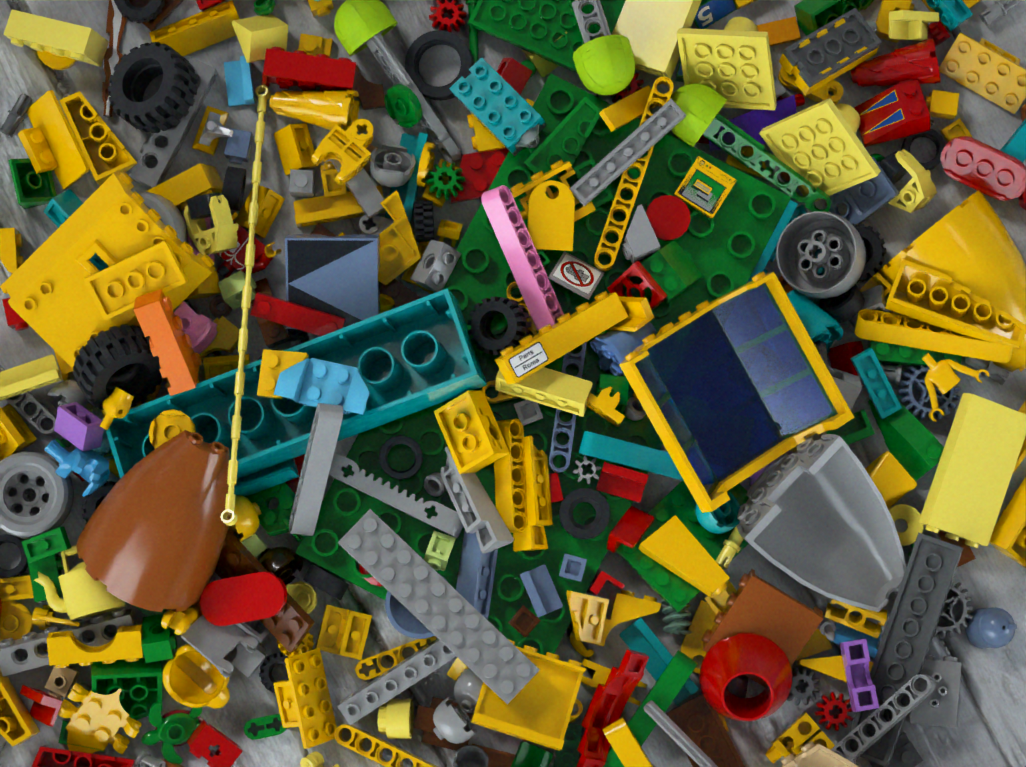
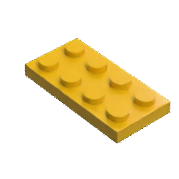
M167 239L83 279L105 321L134 308L136 297L160 289L165 293L188 281Z

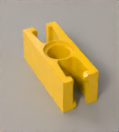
M831 598V603H827L825 607L824 617L878 639L881 625L884 626L887 620V610L881 609L879 612L851 606ZM837 603L846 609L842 610L831 606V604ZM858 611L861 615L853 616L851 612ZM869 617L878 620V622L875 624L866 618Z

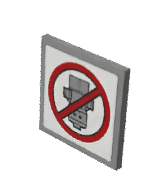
M564 251L548 278L589 300L602 279L604 272Z

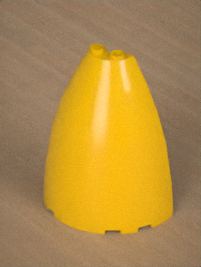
M979 190L926 230L878 271L892 286L903 259L947 274L956 283L972 290V293L981 299H986L995 308L1005 311L1026 325L1025 262L1001 219ZM1026 332L1020 348L1014 347L1010 361L1005 363L993 361V364L1010 372L1019 369L1020 372L1026 368Z

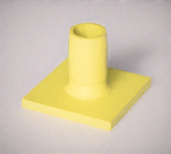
M745 17L732 18L726 24L724 30L678 29L676 34L684 85L697 83L712 88L727 99L722 108L776 109L777 101L768 32H759L757 25Z
M830 98L763 128L759 133L776 158L810 181L815 190L818 187L828 196L874 178L881 172L855 134L861 123L858 112L848 104L840 103L835 105ZM798 186L803 196L809 194L806 186Z

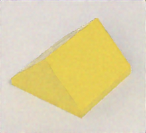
M272 14L238 19L231 22L247 63L265 60L266 48L281 47L287 51L288 24Z

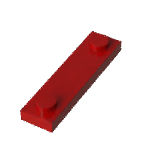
M260 292L256 293L250 313L252 316L318 336H323L343 328L345 318Z

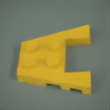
M397 190L380 202L394 220V223L378 234L380 235L378 281L384 285H387L422 257ZM342 232L338 236H343L345 233Z

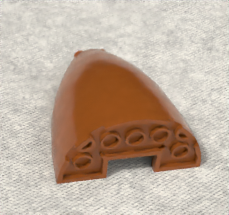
M184 430L136 463L113 486L94 511L77 540L78 557L84 560L87 565L85 570L94 581L100 580L107 586L106 591L115 597L150 611L162 612L163 609H172L175 612L188 610L191 605H197L200 602L202 591L210 583L215 572L229 527L221 520V513L225 510L226 494H228L229 487L227 484L230 460L229 448L216 441L206 443L200 434ZM230 515L227 516L226 521L230 519Z

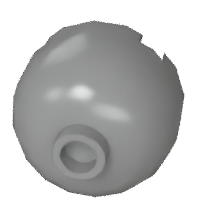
M384 144L381 149L376 151L375 148L372 151L370 158L371 174L376 182L383 186H402L410 180L416 163L415 156L412 154L411 157L407 153V148L403 146Z
M74 380L59 382L47 393V396H51L49 401L57 410L58 406L77 402L92 412L93 405L88 402Z
M465 669L456 680L454 697L464 712L473 714L483 681L470 669Z
M448 696L434 711L433 722L436 727L433 731L440 740L445 738L450 743H463L473 737L477 730L471 729L474 724L470 723V717L459 705L455 707L451 703L454 699Z

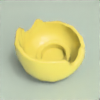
M302 581L286 585L289 595L307 614L311 613L317 605V593L314 588Z

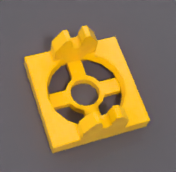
M611 386L603 389L598 397L590 393L587 399V407L616 427H619L625 418L623 414L615 409L620 402V393L617 392L613 397H610Z

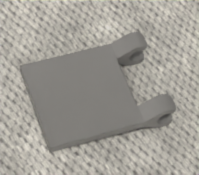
M203 615L181 635L182 639L210 661L226 678L233 673L234 666L229 661L224 660V658L239 643L249 653H253L258 645L257 639L246 634L237 625L216 626L208 622Z

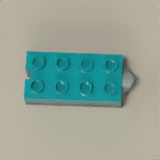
M481 57L469 69L471 74L466 78L461 76L449 88L450 91L514 157L524 147L535 148L539 144V133L547 126L546 122Z

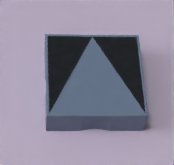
M288 234L285 237L286 301L345 318L343 328L380 314V291L378 287L380 235L347 234L332 237L321 234Z

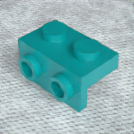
M926 0L930 8L935 12H939L941 22L950 31L973 15L962 0Z

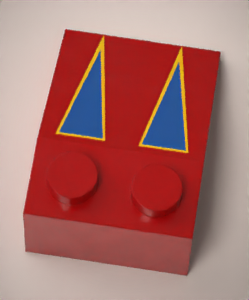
M918 79L897 84L854 107L860 116L861 123L858 129L864 147L930 131V113Z

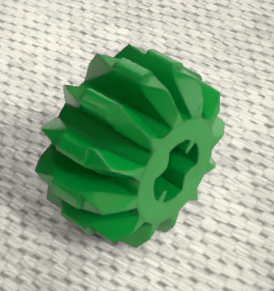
M443 161L442 168L435 164L436 172L429 171L428 175L432 178L426 180L427 185H432L429 189L430 193L437 192L436 198L438 199L444 194L445 199L449 200V194L451 193L455 198L458 197L456 189L459 191L464 189L459 184L465 182V177L460 176L463 173L462 169L455 170V163H451L448 168L446 161ZM448 177L451 182L448 181L449 184L444 185L441 180L444 181L443 178Z

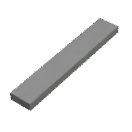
M670 99L569 188L574 197L585 207L687 115Z

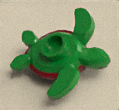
M155 702L149 710L148 720L156 728L146 732L142 736L141 742L145 745H155L161 741L162 756L170 763L181 764L183 762L182 757L176 753L174 746L178 747L187 744L186 741L202 722L200 717L202 707L192 708L191 711L173 710L161 716V703Z

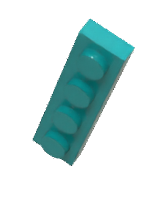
M792 200L789 201L748 280L749 282L753 281L751 278L764 271L767 274L768 270L765 267L768 261L773 263L776 257L777 249L775 248L781 233L789 221H793L800 211L796 209L798 203Z

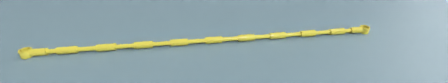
M259 85L255 90L258 96V121L256 122L255 131L256 152L252 168L251 184H253L248 217L249 239L248 244H246V276L241 304L243 313L238 341L239 363L234 395L236 396L234 416H232L231 427L232 449L231 460H229L227 484L229 487L228 494H226L225 510L221 513V520L228 526H232L237 522V515L234 513L236 497L234 487L237 484L238 472L237 449L242 421L240 411L241 399L244 395V361L248 346V311L251 308L252 295L251 273L255 258L254 236L258 220L259 204L257 203L262 169V162L260 160L265 132L264 114H266L267 100L271 96V92L266 85ZM232 515V518L226 521L227 516Z

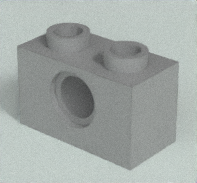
M430 240L410 280L426 290L433 292L443 290L461 253L446 243Z

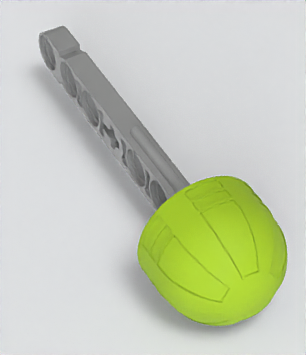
M346 0L337 10L334 28L339 41L349 56L355 55L369 47L393 84L405 85L417 96L422 108L420 123L431 140L438 146L437 148L444 159L449 163H454L460 159L461 152L453 139L449 137L447 130L383 38L384 35L398 24L390 10L380 0Z
M575 0L571 4L584 42L573 54L577 73L584 86L593 93L599 95L619 93L630 84L635 74V60L630 41L623 35H611L600 0ZM587 4L594 6V10L590 14L582 12V8ZM592 24H598L601 27L600 31L595 34L590 33L588 28Z

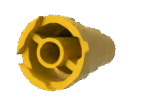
M348 89L347 91L303 92L281 90V92L277 91L275 95H271L269 106L273 108L276 114L299 119L328 130H332L337 124L346 131L354 121L358 120L360 101L354 100V97L359 96L358 92Z

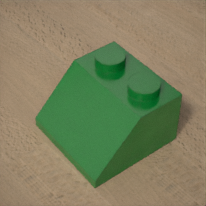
M675 240L641 263L668 295L664 299L667 304L703 277L702 273Z

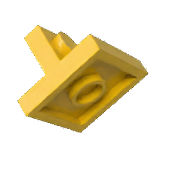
M11 404L0 407V460H3L30 446L37 440Z

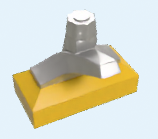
M207 106L192 148L214 156L220 138H231L234 132L225 127L229 113Z

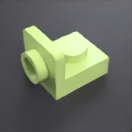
M434 531L424 560L434 570L445 571L456 538Z

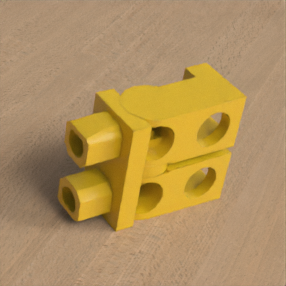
M804 711L771 742L773 745L767 750L765 755L774 764L782 756L785 758L792 753L794 756L801 753L802 750L800 748L810 741H813L814 744L819 743L830 750L835 745L807 712Z

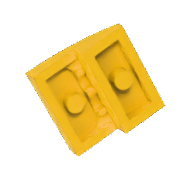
M326 604L315 648L361 660L372 615Z

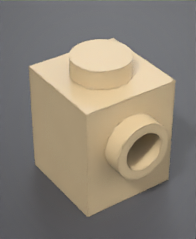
M54 666L44 688L50 690L48 694L58 699H61L62 696L67 697L81 671L70 666L65 668H56Z

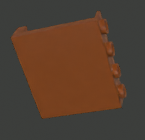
M751 569L749 574L745 573L738 583L740 587L737 592H732L729 595L724 611L720 610L717 613L712 629H707L702 636L703 651L707 653L715 643L723 638L726 639L738 633H755L765 636L779 645L787 655L790 666H792L823 620L822 610L815 606L811 609L756 576L755 570ZM743 674L766 688L767 683L762 678L752 674Z

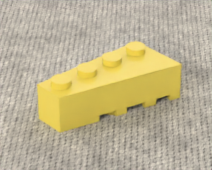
M13 9L3 34L11 40L10 43L19 47L27 45L36 51H48L57 56H65L99 67L102 65L109 43L92 28Z

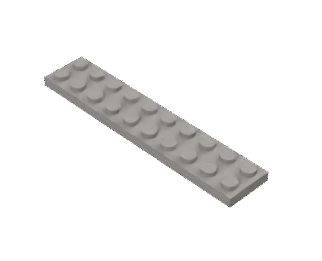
M371 509L338 542L350 556L507 705L540 671L537 666Z

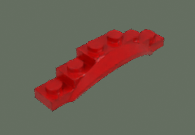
M627 649L619 668L612 667L605 685L598 684L581 724L586 730L577 748L582 755L576 767H604L610 743L602 729L620 719L629 697L644 675V669L649 659V656L645 653Z

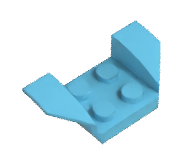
M307 358L280 373L273 395L290 398L297 403L315 408L318 403L342 405L343 414L347 415L352 412L364 415L370 393L357 367L316 358L309 360Z

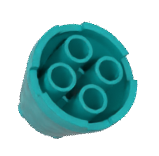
M795 289L790 291L787 296L813 343L817 340L824 341L828 354L831 351L829 348L833 342L841 340L844 333L842 327L807 296ZM773 303L768 305L766 308L768 311L766 321L769 329H772L782 324L783 321ZM785 330L772 338L781 362L786 369L791 371L792 367L797 365L800 358L803 357L788 330Z

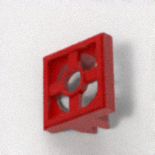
M639 261L632 264L607 288L610 293L616 292L618 296L625 297L623 285H625L627 297H633L631 288L635 287L640 291V297H644V290L649 287L652 292V299L649 303L652 311L668 296ZM631 276L641 277L643 282L640 285L633 284L629 278Z

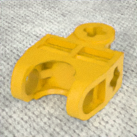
M358 119L346 131L336 124L318 145L311 162L319 165L322 161L325 162L329 159L339 161L341 171L337 174L335 182L339 185L348 182L370 161L371 152L366 148L373 141L372 123L366 119Z

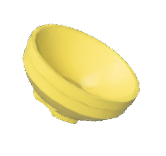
M907 504L891 507L889 512L894 523L897 519H903L907 523V529L904 532H897L901 546L911 545L916 541L918 532L922 533L924 529V524L918 523L921 514L917 509Z

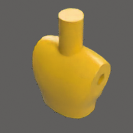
M116 387L113 393L102 403L106 415L100 427L108 430L114 418L120 419L125 417L131 408L134 396Z

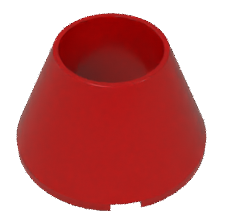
M738 633L735 636L719 640L706 653L700 668V686L708 704L719 714L736 721H756L770 716L784 704L792 687V669L787 655L774 641L755 633ZM743 674L756 675L767 683L764 691L752 698L737 697L731 694L726 686L733 678Z

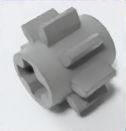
M585 455L582 463L575 461L579 468L572 472L579 474L578 482L586 479L587 484L590 485L592 477L597 480L599 479L595 472L601 470V467L595 466L596 458L592 461H587ZM588 464L591 465V472L593 474L583 475L581 466L587 467Z

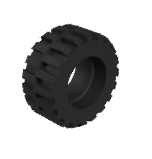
M159 42L141 44L140 48L134 47L128 55L124 54L120 58L122 61L119 65H115V72L109 79L111 86H108V95L111 96L109 101L118 116L145 133H159L161 130L171 129V125L179 124L181 122L180 119L183 116H187L189 107L193 106L195 102L194 95H197L198 87L195 85L198 84L195 69L187 59L170 46ZM163 74V80L158 91L151 98L143 101L144 92L149 83Z
M123 324L120 327H110L105 332L97 333L98 336L90 338L87 341V345L82 346L79 350L80 355L76 356L74 362V379L88 402L95 408L103 410V401L113 393L116 387L134 396L131 407H134L139 401L143 402L146 400L149 394H153L156 391V386L160 385L163 380L159 371L161 368L159 357H153L150 350V336L145 337L139 326Z

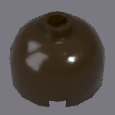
M283 546L266 549L261 554L259 560L268 572H272L278 578H281L285 585L290 584L296 578L293 576L298 569L300 572L303 567V561L299 555L292 549Z

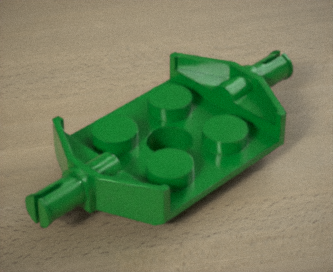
M286 482L246 496L251 503L256 502L261 510V515L258 516L259 522L269 536L272 537L289 532V520L296 494ZM277 498L279 500L278 507L273 510L269 509V502ZM292 534L297 542L302 541L298 534Z

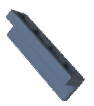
M464 530L456 591L488 619L498 549L482 553L476 533L469 534Z

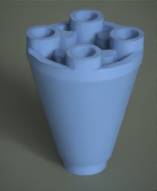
M648 322L636 332L613 330L601 334L590 342V346L597 353L600 359L598 364L604 372L609 370L614 376H621L624 373L619 364L625 359V356L642 345V339L653 333L656 336L657 333L654 326Z

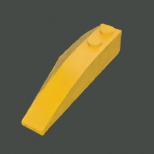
M904 259L902 260L885 309L952 332L1015 348H1020L1026 332L1025 324L1005 311L995 308L989 301L984 298L981 299L972 293V290L956 283L947 274Z

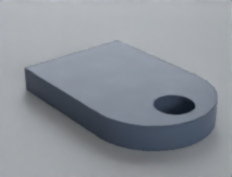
M874 157L872 159L881 170L878 176L829 196L832 201L829 209L830 212L843 217L851 224L854 223V225L867 220L899 194ZM841 203L847 206L845 215H841L838 211Z

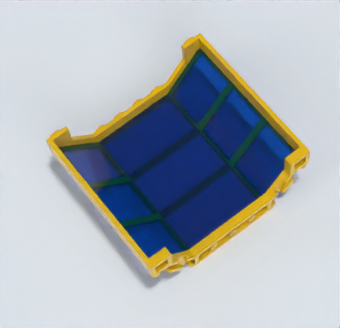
M764 271L751 278L753 281L710 303L706 300L696 306L697 310L692 314L688 311L678 317L679 322L673 325L670 322L661 327V333L655 336L653 333L642 339L643 344L627 354L625 359L619 364L702 513L712 512L729 501L728 490L790 449L806 441V438L816 433L819 435L825 431L838 429L855 418L774 272L765 274Z

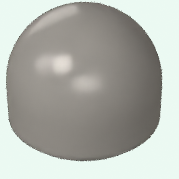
M635 397L629 398L624 413L628 419L639 421L644 418L646 412L638 399Z
M439 472L430 474L424 480V488L431 496L438 497L447 490Z

